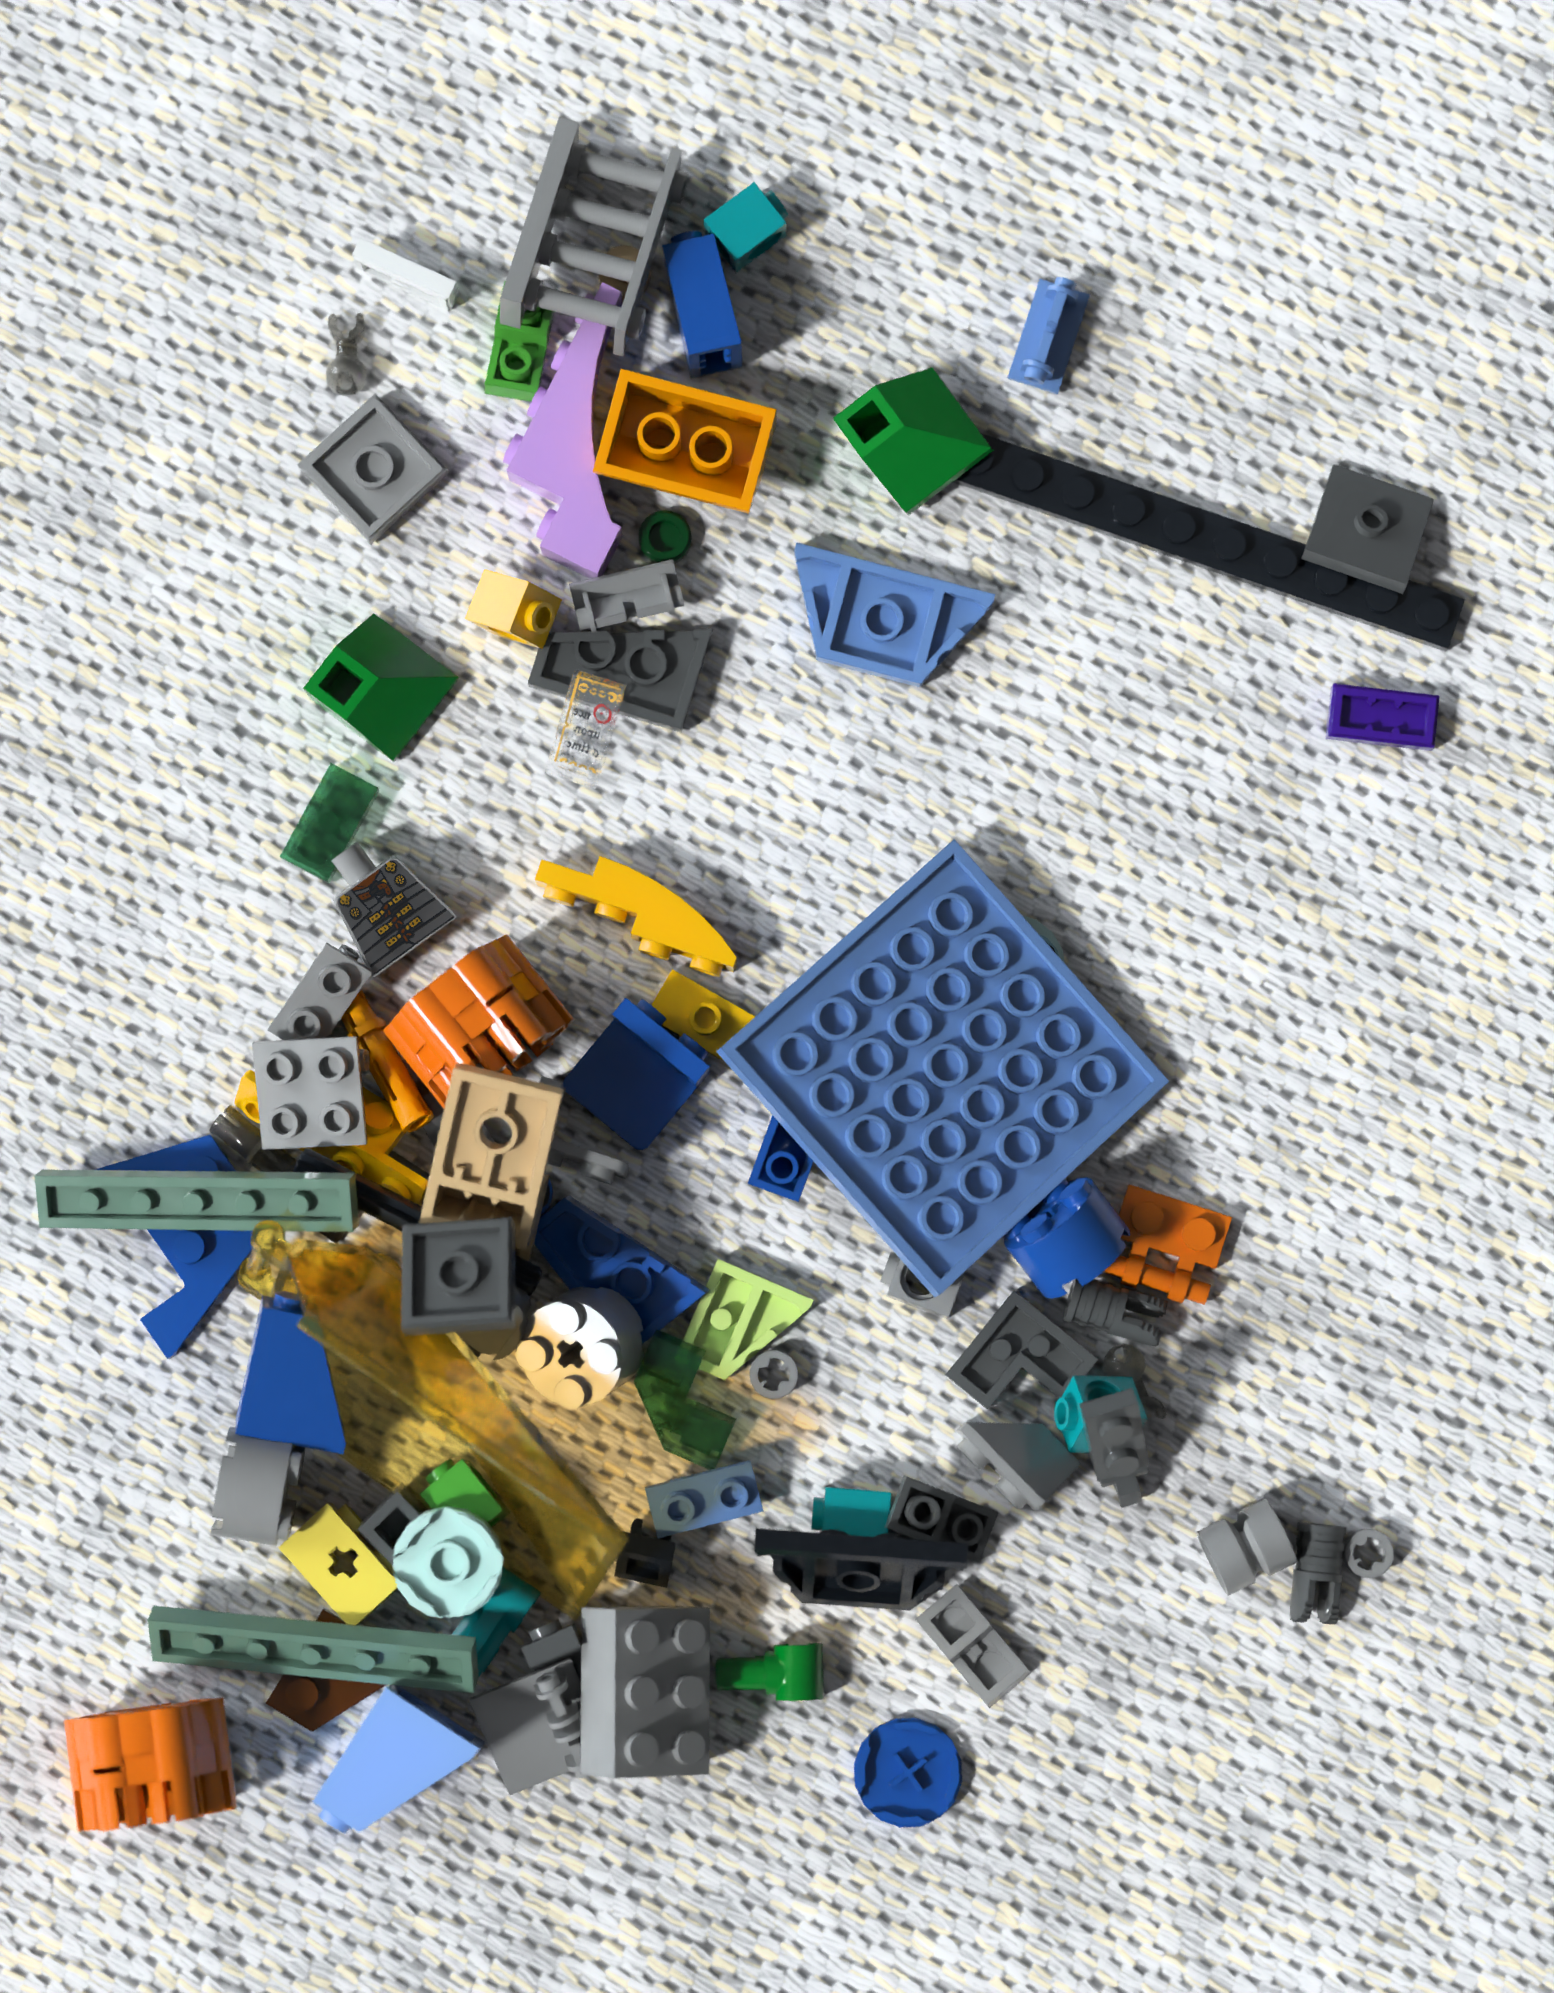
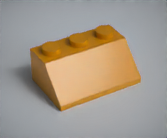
M621 369L593 473L749 514L777 424V409Z

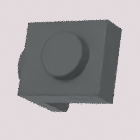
M556 1619L528 1632L532 1642L524 1645L521 1649L529 1668L533 1667L537 1671L571 1657L581 1681V1637L575 1623L562 1628L559 1619Z

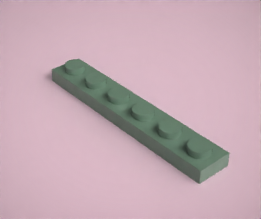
M41 1170L35 1175L39 1228L354 1232L359 1226L355 1173Z
M153 1605L148 1617L152 1661L466 1693H474L478 1681L476 1637Z

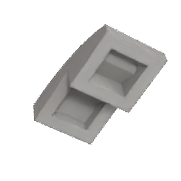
M957 1584L915 1619L989 1708L1031 1674Z

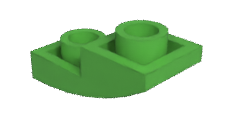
M499 303L494 327L495 338L485 380V394L532 401L541 384L554 311L539 307L536 308L535 312L526 310L521 328L518 329L500 324Z

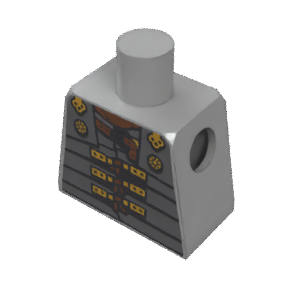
M355 842L331 860L349 884V887L334 897L333 901L366 967L372 971L371 975L373 978L457 918L453 911L395 855L390 856L376 867L359 843Z

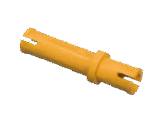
M361 989L341 1017L349 1033L347 1037L358 1036L359 1049L368 1050L370 1057L369 1070L386 1101H388L403 1132L410 1133L428 1124L434 1115L425 1100H423L391 1041L384 1034L383 1030L388 1026L384 1018L376 1016Z

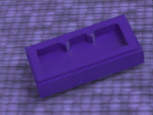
M1333 683L1330 690L1325 739L1432 751L1435 747L1440 695Z

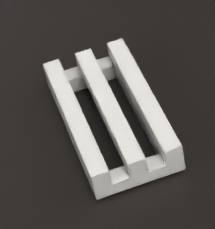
M360 238L352 253L359 271L446 311L453 309L460 292H458L459 289L456 281Z

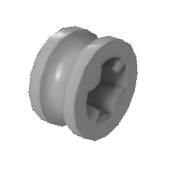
M777 1350L766 1351L758 1355L753 1361L749 1372L750 1382L754 1390L762 1397L769 1399H779L790 1394L796 1386L798 1379L797 1366L794 1360L786 1353ZM770 1359L783 1361L784 1364L781 1366V1369L788 1367L790 1372L789 1381L780 1382L778 1390L775 1391L763 1387L767 1383L766 1380L761 1383L758 1380L759 1368H768Z
M1361 1529L1353 1532L1346 1539L1343 1551L1346 1567L1353 1574L1363 1578H1375L1383 1575L1390 1568L1394 1557L1391 1541L1383 1533L1373 1529ZM1368 1537L1373 1538L1378 1542L1375 1549H1382L1383 1557L1381 1562L1373 1561L1370 1563L1369 1569H1363L1358 1565L1361 1558L1353 1557L1354 1548L1356 1545H1365Z

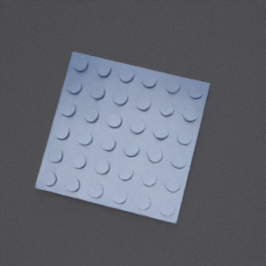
M955 839L716 1051L934 1297L943 1293L1169 1082Z

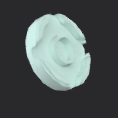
M445 1506L425 1511L407 1524L395 1545L393 1569L397 1588L411 1606L428 1616L452 1618L472 1614L490 1600L501 1580L504 1557L499 1538L486 1520L468 1509Z

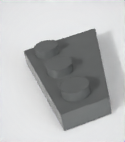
M713 628L693 629V631L644 630V632L609 633L608 631H597L595 633H591V631L549 632L543 649L538 648L528 680V686L572 699L578 673L593 677L594 680H603L622 686V689L601 682H595L594 684L592 680L581 678L574 701L594 707L599 703H605L608 707V703H610L614 713L682 733L713 634ZM586 681L593 692L595 691L593 689L594 686L598 688V692L596 694L591 693L587 685H583L584 689L587 687V691L583 692L580 689V683ZM600 689H605V693L602 692V695L611 690H615L618 693V697L615 700H610L609 695L611 697L615 696L613 693L602 697L599 691ZM605 706L599 707L601 709L607 710Z

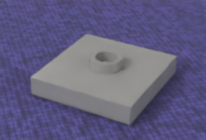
M376 393L297 464L299 470L370 545L449 474L446 467Z

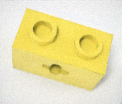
M327 1503L278 1548L346 1624L359 1625L398 1590L394 1569L391 1563L377 1549L374 1550L361 1536L358 1528L362 1520L347 1504L337 1509L333 1503ZM337 1549L342 1552L355 1550L358 1557L354 1560L353 1564L358 1572L354 1575L348 1571L337 1574L333 1567L337 1564L338 1559L333 1552Z

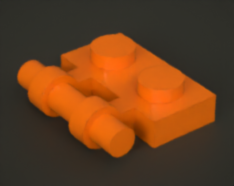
M1128 1184L1118 1215L1131 1231L1130 1236L1122 1235L1120 1238L1131 1242L1132 1245L1128 1258L1120 1255L1103 1273L1121 1278L1120 1284L1135 1289L1140 1284L1167 1293L1166 1298L1169 1300L1183 1303L1184 1299L1205 1305L1211 1284L1191 1278L1194 1265L1196 1263L1212 1269L1217 1268L1232 1217ZM1148 1249L1178 1257L1175 1271L1171 1272L1146 1264L1145 1258Z

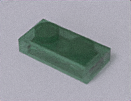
M330 763L280 858L329 884L337 871L331 860L350 847L380 791L379 788Z

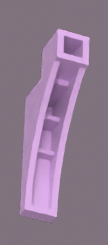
M603 282L595 296L590 293L585 296V298L622 307L623 304L622 292ZM575 317V322L580 324V327L572 342L563 340L551 364V369L557 372L548 389L540 386L535 393L527 415L533 419L524 436L518 433L515 434L506 450L503 462L509 465L506 470L509 481L560 505L558 511L551 508L547 511L537 531L536 537L542 540L540 544L542 555L591 579L604 575L623 537L622 527L611 521L598 475L593 473L596 461L594 452V403L598 374L608 337L613 327Z

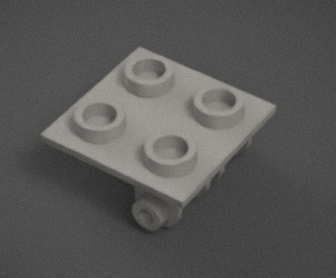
M358 1036L252 1042L262 1150L368 1144L361 1071L369 1069L370 1057L367 1049H359Z
M571 1657L469 1698L470 1705L509 1795L568 1771L575 1772L578 1778L590 1776L581 1775V1681Z

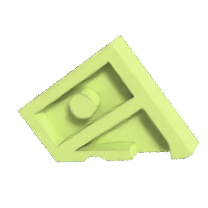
M717 1259L706 1285L710 1291L700 1299L675 1359L726 1380L808 1311L814 1300Z

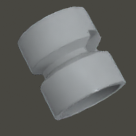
M1266 1499L1238 1511L1237 1522L1233 1524L1222 1519L1197 1531L1201 1547L1227 1596L1254 1584L1256 1573L1259 1571H1263L1270 1576L1297 1563L1294 1550L1286 1532Z

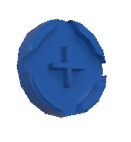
M916 1717L894 1718L875 1727L861 1743L854 1761L855 1787L864 1806L879 1820L899 1828L922 1827L941 1817L955 1802L962 1783L961 1758L952 1739L937 1725Z

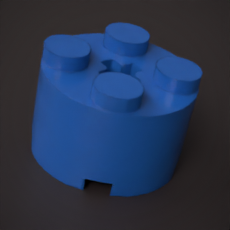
M1082 1177L1067 1181L1065 1178L1003 1237L1005 1247L1045 1298L1052 1299L1068 1294L1062 1286L1074 1279H1077L1084 1286L1104 1272L1121 1255L1126 1247V1244L1120 1237L1122 1235L1130 1236L1131 1231L1092 1179Z

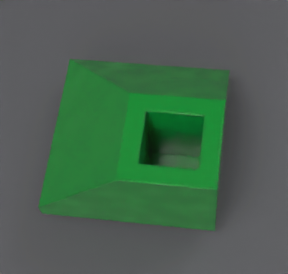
M933 367L873 386L833 418L861 459L908 516L993 451Z
M373 613L335 646L303 689L310 700L392 762H395L455 685L459 677Z

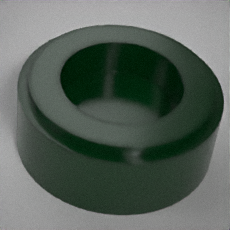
M662 510L652 513L642 522L638 533V540L642 553L651 562L659 563L673 559L675 564L681 561L689 552L692 535L689 524L681 515L673 511Z

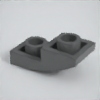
M903 1476L884 1527L917 1540L968 1543V1559L980 1563L999 1512L910 1477Z

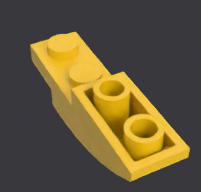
M599 856L593 876L541 859L535 882L537 886L545 888L544 898L570 907L574 906L576 899L595 904L594 914L618 923H625L627 915L635 917L631 937L633 940L641 942L638 951L647 955L669 960L671 952L691 958L690 968L715 977H720L722 969L734 972L737 957L722 936L700 913L678 895L655 880L628 866Z

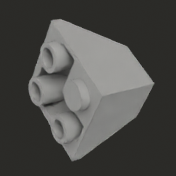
M963 1423L956 1430L963 1438L956 1447L978 1469L982 1470L988 1464L1001 1477L994 1486L1017 1509H1021L1027 1504L1031 1509L1038 1510L1081 1464L1043 1424Z

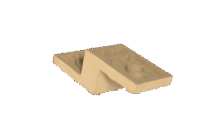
M457 1062L452 1072L419 1224L512 1217L515 1223V1255L530 1262L550 1176L545 1174L565 1089ZM492 1117L506 1120L512 1129V1138L508 1142L501 1144L491 1142L483 1132V1122Z

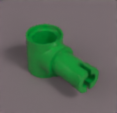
M808 1643V1645L778 1644L774 1645V1651H765V1656L717 1658V1690H766L767 1695H775L776 1701L825 1699L823 1643Z

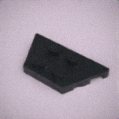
M758 1528L755 1531L754 1552L758 1557L770 1555L773 1559L772 1572L781 1582L787 1583L791 1587L790 1591L801 1603L911 1610L923 1601L924 1595L935 1592L945 1584V1571L949 1568L962 1571L967 1567L968 1543L904 1539L892 1533L878 1534L874 1537L849 1535L844 1531L828 1529L820 1533Z

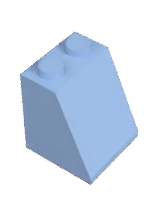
M389 1685L382 1692L314 1798L313 1803L323 1808L318 1816L327 1824L345 1834L352 1828L360 1832L471 1760L481 1750L485 1741L402 1687Z

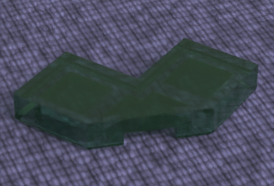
M656 1329L635 1377L634 1384L663 1449L706 1469H715L736 1422V1418L687 1397L706 1350Z

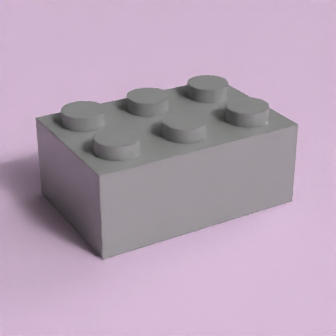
M689 1606L582 1607L581 1775L607 1778L708 1775L710 1608Z

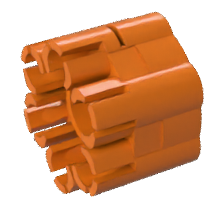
M508 934L484 946L476 948L422 989L401 1008V1011L393 1018L383 1032L444 1109L453 1068L457 1062L475 1067L480 1063L484 1069L513 1076L514 1074L507 1067L508 1064L497 1052L498 1049L501 1050L518 1072L533 1060L525 1051V1046L517 1038V1033L538 1057L553 1045L555 1038L568 1028V1025L573 1023L575 1019Z
M223 1697L115 1710L64 1720L77 1831L121 1829L120 1823H126V1828L147 1825L148 1817H151L152 1824L171 1822L170 1815H175V1821L205 1816V1814L224 1812L225 1809H237Z

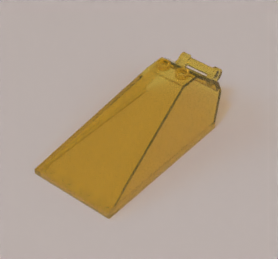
M273 1220L259 1222L255 1226L250 1239L252 1251L250 1256L241 1263L237 1273V1280L244 1290L260 1301L262 1295L275 1297V1292L277 1291L298 1294L304 1315L296 1327L325 1346L345 1430L346 1446L344 1455H338L390 1492L403 1483L428 1510L432 1509L420 1495L421 1492L430 1486L426 1481V1477L449 1459H452L455 1464L461 1459L470 1461L511 1511L510 1514L492 1528L500 1541L504 1557L503 1566L539 1590L541 1598L576 1621L582 1613V1607L587 1606L628 1542V1536L456 1332L404 1335L401 1330L402 1269L396 1261L385 1254H375L365 1246L297 1239L292 1245L285 1240V1231L279 1223ZM270 1263L280 1269L276 1279L271 1276L272 1269Z

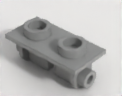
M673 559L569 584L579 630L590 628L591 633L597 632L596 628L626 622L627 618L635 616L639 619L668 611L670 615L675 614L674 608L684 606Z
M327 942L267 1030L282 1040L328 1038L372 974V971L357 962L359 954L352 948L342 944L337 949Z

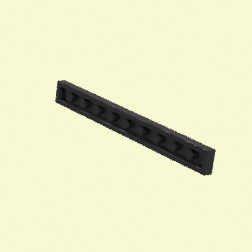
M985 434L982 435L993 451L953 481V483L1445 652L1449 649L1465 599L1411 580H1408V584L1403 594L1320 566L1301 559L1306 544Z

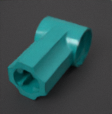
M504 1566L502 1567L500 1583L490 1600L472 1614L465 1615L452 1633V1635L476 1637L478 1679L494 1659L510 1631L514 1633L518 1629L523 1618L541 1594L539 1590Z

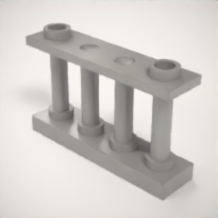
M559 117L500 297V324L520 329L526 310L535 312L537 307L614 327L613 354L624 356L629 337L638 340L641 334L646 308L639 305L671 202L681 204L685 192L688 173L680 171L682 150L671 148L664 172L587 152L586 145L578 144L579 122ZM580 172L657 192L651 215L649 217L571 196L572 190L565 189L569 176L578 177ZM566 217L643 237L636 262L557 241V235L551 234L555 219L564 221ZM551 262L629 282L622 307L542 286L543 280L537 279L541 264L550 266Z

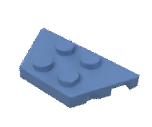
M797 542L795 545L794 556L816 660L920 688L993 606L995 594Z

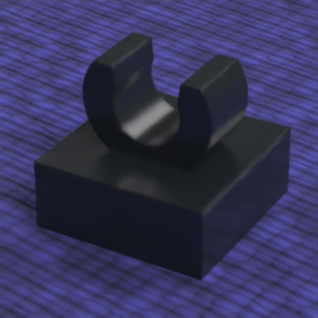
M636 1518L631 1525L630 1532H622L614 1577L667 1588L676 1542H671L672 1535L658 1539L641 1535L643 1519Z

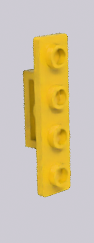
M248 1070L241 1078L234 1104L252 1121L260 1123L255 1072ZM364 1087L363 1098L368 1144L297 1148L301 1151L312 1149L422 1206L428 1180L388 1156L405 1133L401 1129V1125L389 1103Z

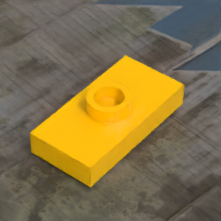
M673 969L652 1003V1006L667 1019L662 1027L680 1037L685 1033L709 1054L723 1062L725 1061L716 1051L755 1017Z

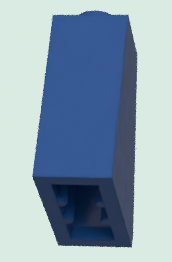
M688 231L673 236L670 239L671 243L662 245V253L690 379L742 368L741 339L714 234L702 236L700 231Z
M277 1291L275 1292V1297L262 1295L235 1420V1434L275 1442L292 1443L296 1446L344 1455L346 1446L345 1430L316 1305L307 1304V1297L293 1292Z

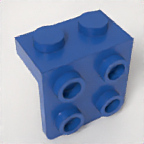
M625 998L612 1013L614 1020L565 1077L563 1085L566 1093L634 1149L641 1151L651 1145L711 1071L710 1066L703 1061L709 1053L685 1033L677 1040L661 1027L667 1019L644 999H641L637 1005H634Z

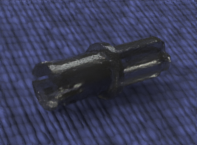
M229 1105L224 1110L226 1115L220 1114L210 1127V1133L219 1137L245 1159L244 1166L250 1169L254 1166L260 1172H294L297 1160L284 1149L262 1150L260 1129L239 1113L233 1105Z

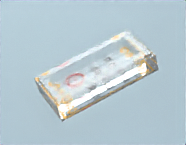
M577 669L573 672L546 766V774L594 789L597 788L627 685Z

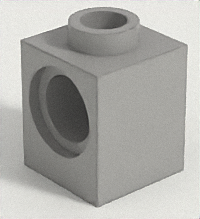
M891 1251L880 1282L890 1285L886 1297L937 1316L949 1318L965 1272L937 1297H934L931 1293L917 1295L910 1291L906 1284V1273L909 1268Z

